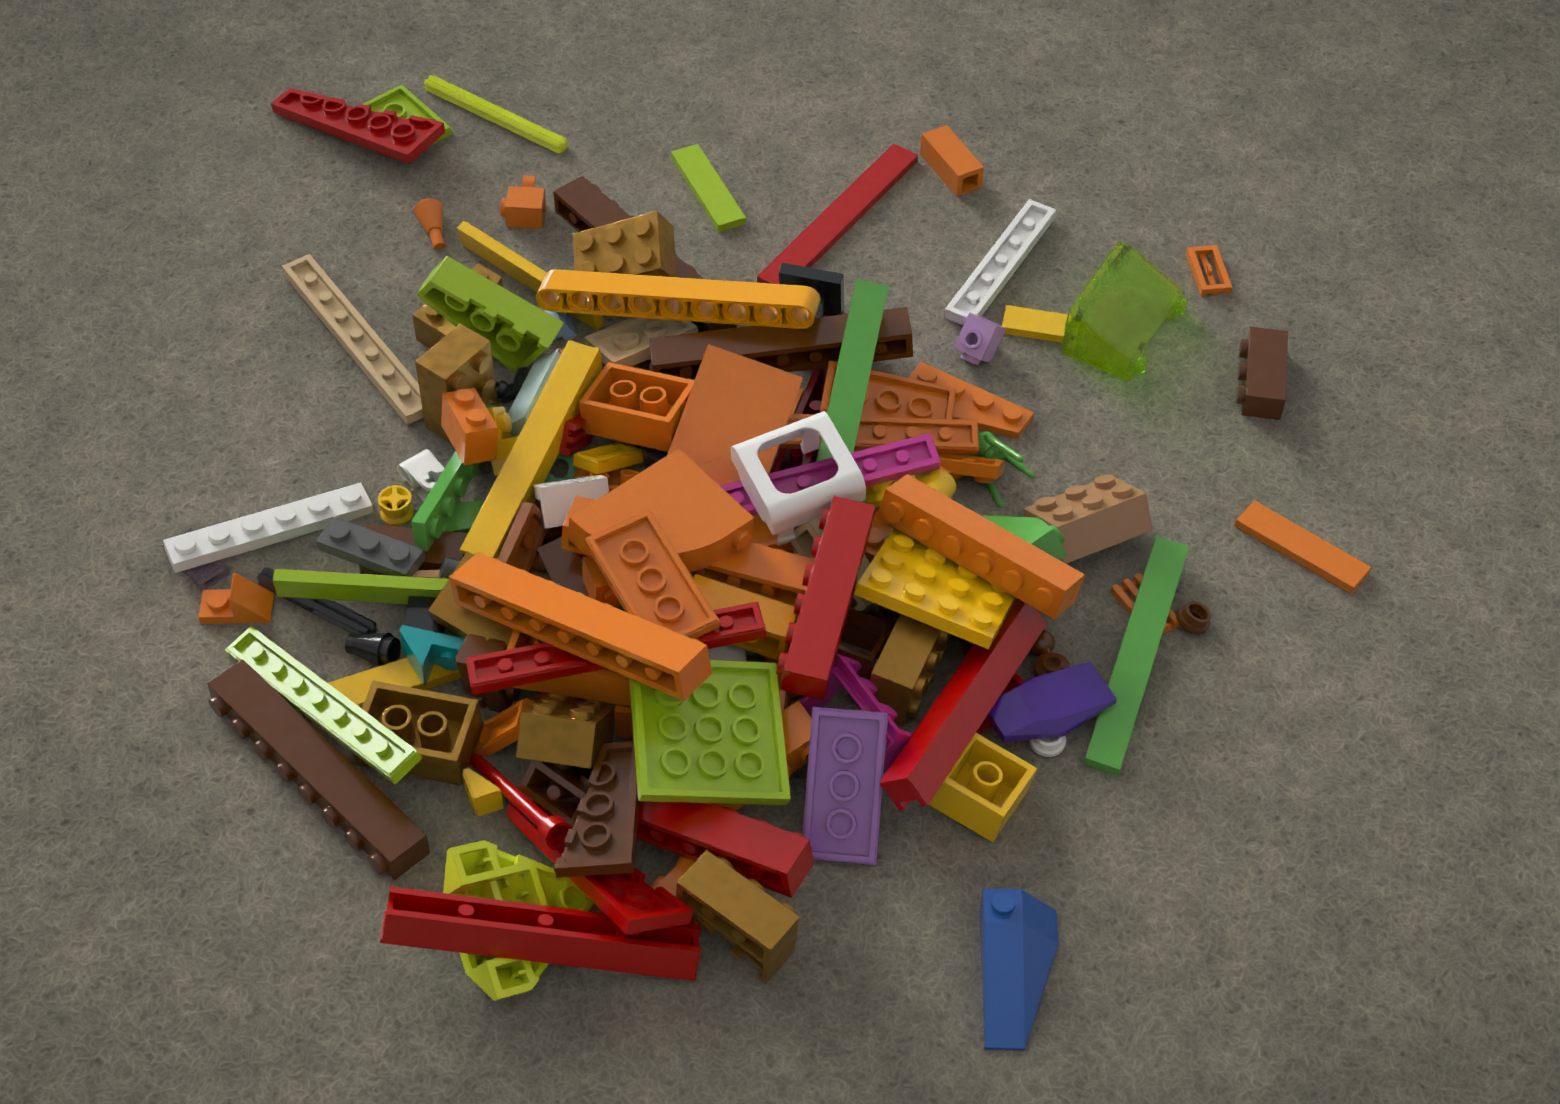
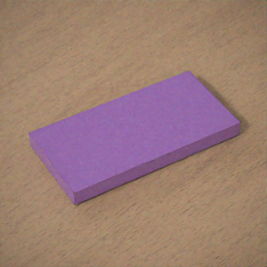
M812 707L803 836L810 839L814 860L877 864L883 791L879 782L884 776L888 713Z

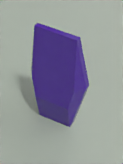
M1089 661L1021 682L1001 694L986 717L1003 742L1063 737L1116 704L1117 699Z

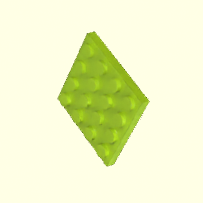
M710 660L712 674L685 701L629 678L638 801L787 805L791 796L776 663Z

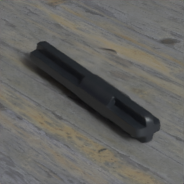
M265 567L257 576L258 584L276 594L273 583L274 570ZM282 597L350 633L369 634L377 632L375 621L334 600Z

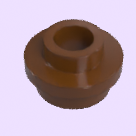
M1190 601L1182 605L1176 613L1181 627L1189 633L1203 634L1210 627L1211 613L1200 602Z

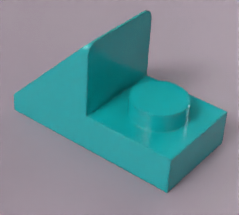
M406 625L401 626L400 637L403 653L424 686L427 684L434 665H439L447 670H458L455 657L465 640L464 638Z

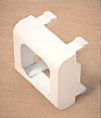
M825 411L731 446V460L739 473L742 485L761 520L766 522L772 535L777 536L778 546L796 539L794 527L820 518L823 508L830 509L834 496L858 502L866 500V485L863 475ZM820 435L838 465L837 474L827 481L792 494L778 491L761 464L757 455L758 452L802 436L801 449L803 454L819 449Z

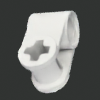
M428 449L397 465V471L403 482L407 481L413 487L410 490L414 491L423 502L444 470V467Z

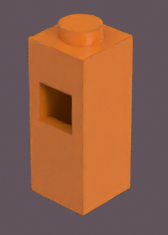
M948 125L922 134L920 155L956 197L982 188L984 166Z

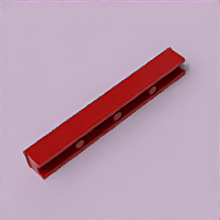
M1015 599L990 648L986 649L976 644L972 646L885 773L879 785L881 788H884L899 811L905 810L913 800H918L922 807L929 805L1046 627L1047 623L1037 609L1020 599Z
M390 887L387 910L384 911L380 943L690 981H696L697 966L701 954V947H699L700 925L696 924L674 926L671 929L643 931L639 934H625L605 913Z

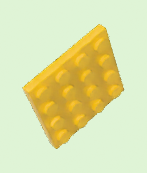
M895 527L858 581L854 593L856 596L986 649L990 648L1016 599L1013 595Z

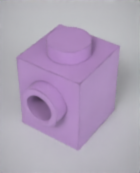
M969 312L953 348L962 351L961 358L978 365L980 360L990 362L1006 328L980 315Z

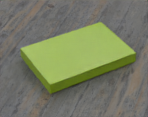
M403 85L363 103L364 105L371 106L372 111L383 113L385 110H391L397 113V117L408 119L413 115L443 122L445 133L433 144L453 134L452 128Z

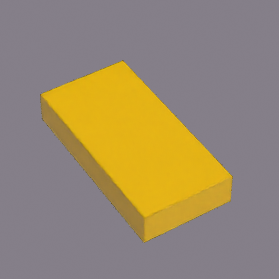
M1006 305L1002 326L1006 328L1004 334L1063 343L1068 314Z
M620 441L577 452L573 458L574 466L597 475L643 462L642 449Z

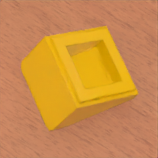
M470 768L463 769L462 776L465 792L475 816L480 817L504 808L502 792L496 785Z

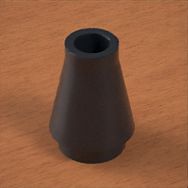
M350 633L345 642V650L348 654L356 655L377 666H382L399 659L401 642L391 633Z

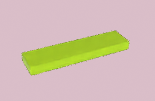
M699 144L671 151L672 161L718 233L746 224L744 213Z

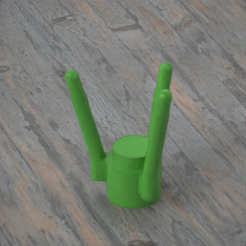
M989 431L978 435L979 451L974 456L999 460L1004 458L1019 471L1030 478H1034V473L1021 463L1024 461L1022 455L998 440ZM985 483L997 507L1003 508L1004 505L994 483Z

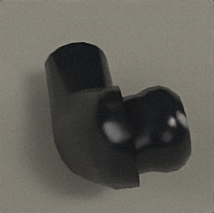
M527 367L518 368L511 384H507L503 380L500 383L496 382L497 401L507 403L515 400L530 369Z

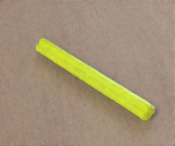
M430 75L424 82L426 91L557 154H561L568 147L565 137L434 75Z

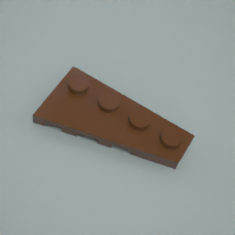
M634 741L603 743L588 780L589 789L585 799L581 798L578 805V817L573 829H569L565 838V850L562 857H558L554 866L557 878L634 872L639 811Z

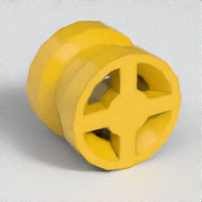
M400 485L388 486L379 493L378 504L381 509V519L384 523L390 526H401L410 522L414 515L411 492L406 487Z

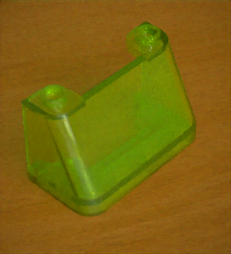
M1118 241L1071 306L1066 320L1061 354L1131 382L1136 373L1141 375L1144 372L1149 357L1145 356L1146 348L1165 319L1173 320L1176 315L1182 316L1188 303V299L1185 298V291L1132 245Z

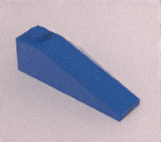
M983 888L979 916L985 1050L1025 1051L1058 948L1057 913L1055 909L1022 889Z

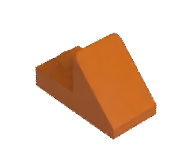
M233 573L231 589L203 590L198 616L200 624L271 623L275 595L273 592L249 579Z

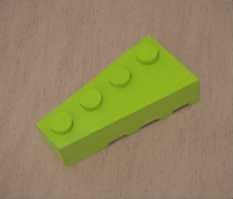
M446 256L431 271L416 294L418 298L455 327L462 324L490 340L492 356L515 373L518 368L528 367L550 347L564 324L563 321L449 256Z

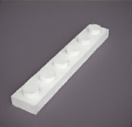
M1029 199L947 305L944 318L964 325L969 312L982 316L1054 221L1056 209Z
M360 482L164 539V549L174 572L177 573L325 529L334 517L345 521L356 519L372 513L373 505Z

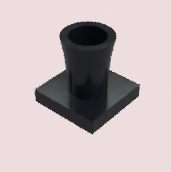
M781 263L779 284L808 286L819 293L821 299L815 318L835 316L837 314L843 315L844 274Z

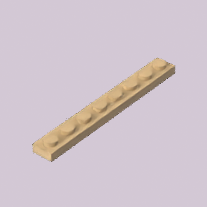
M307 254L283 265V275L403 421L410 425L424 418L418 382L313 257Z

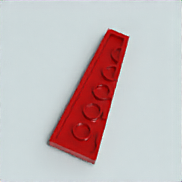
M292 88L287 89L271 103L272 111L277 115L409 165L445 133L444 123L413 115L408 119L397 117L395 111L375 112L372 111L371 106L364 104L354 107L348 106L346 101L342 99L328 98L324 95Z
M533 801L548 816H555L548 810L543 808L541 805ZM509 803L506 816L540 851L556 864L558 857H562L565 847L557 850L548 848L539 838L538 827L512 803ZM634 868L633 873L568 877L625 934H639L643 931L656 929H671L674 926L691 923L694 910L662 886L655 889L644 882L646 875L637 868Z

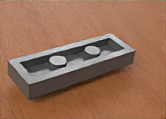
M337 517L331 520L316 540L318 550L384 575L413 577L426 559L424 549Z

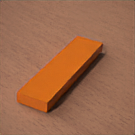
M1255 500L1236 519L1235 527L1351 594L1370 573L1371 566Z

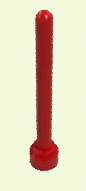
M473 754L471 756L470 765L485 779L496 785L501 790L502 795L538 827L539 838L548 848L557 850L565 847V838L569 829H572L568 822L557 815L548 816L482 755Z

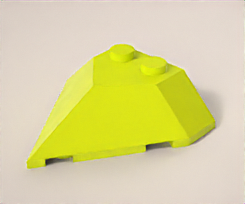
M478 841L447 850L443 893L589 911L594 905V902L568 877L557 878L554 868L520 854L513 856L498 850V845L488 841ZM459 953L465 973L494 1001L531 991L549 965V963Z

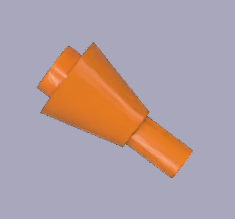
M422 199L413 208V214L430 236L433 249L445 248L442 236L443 205L437 199Z

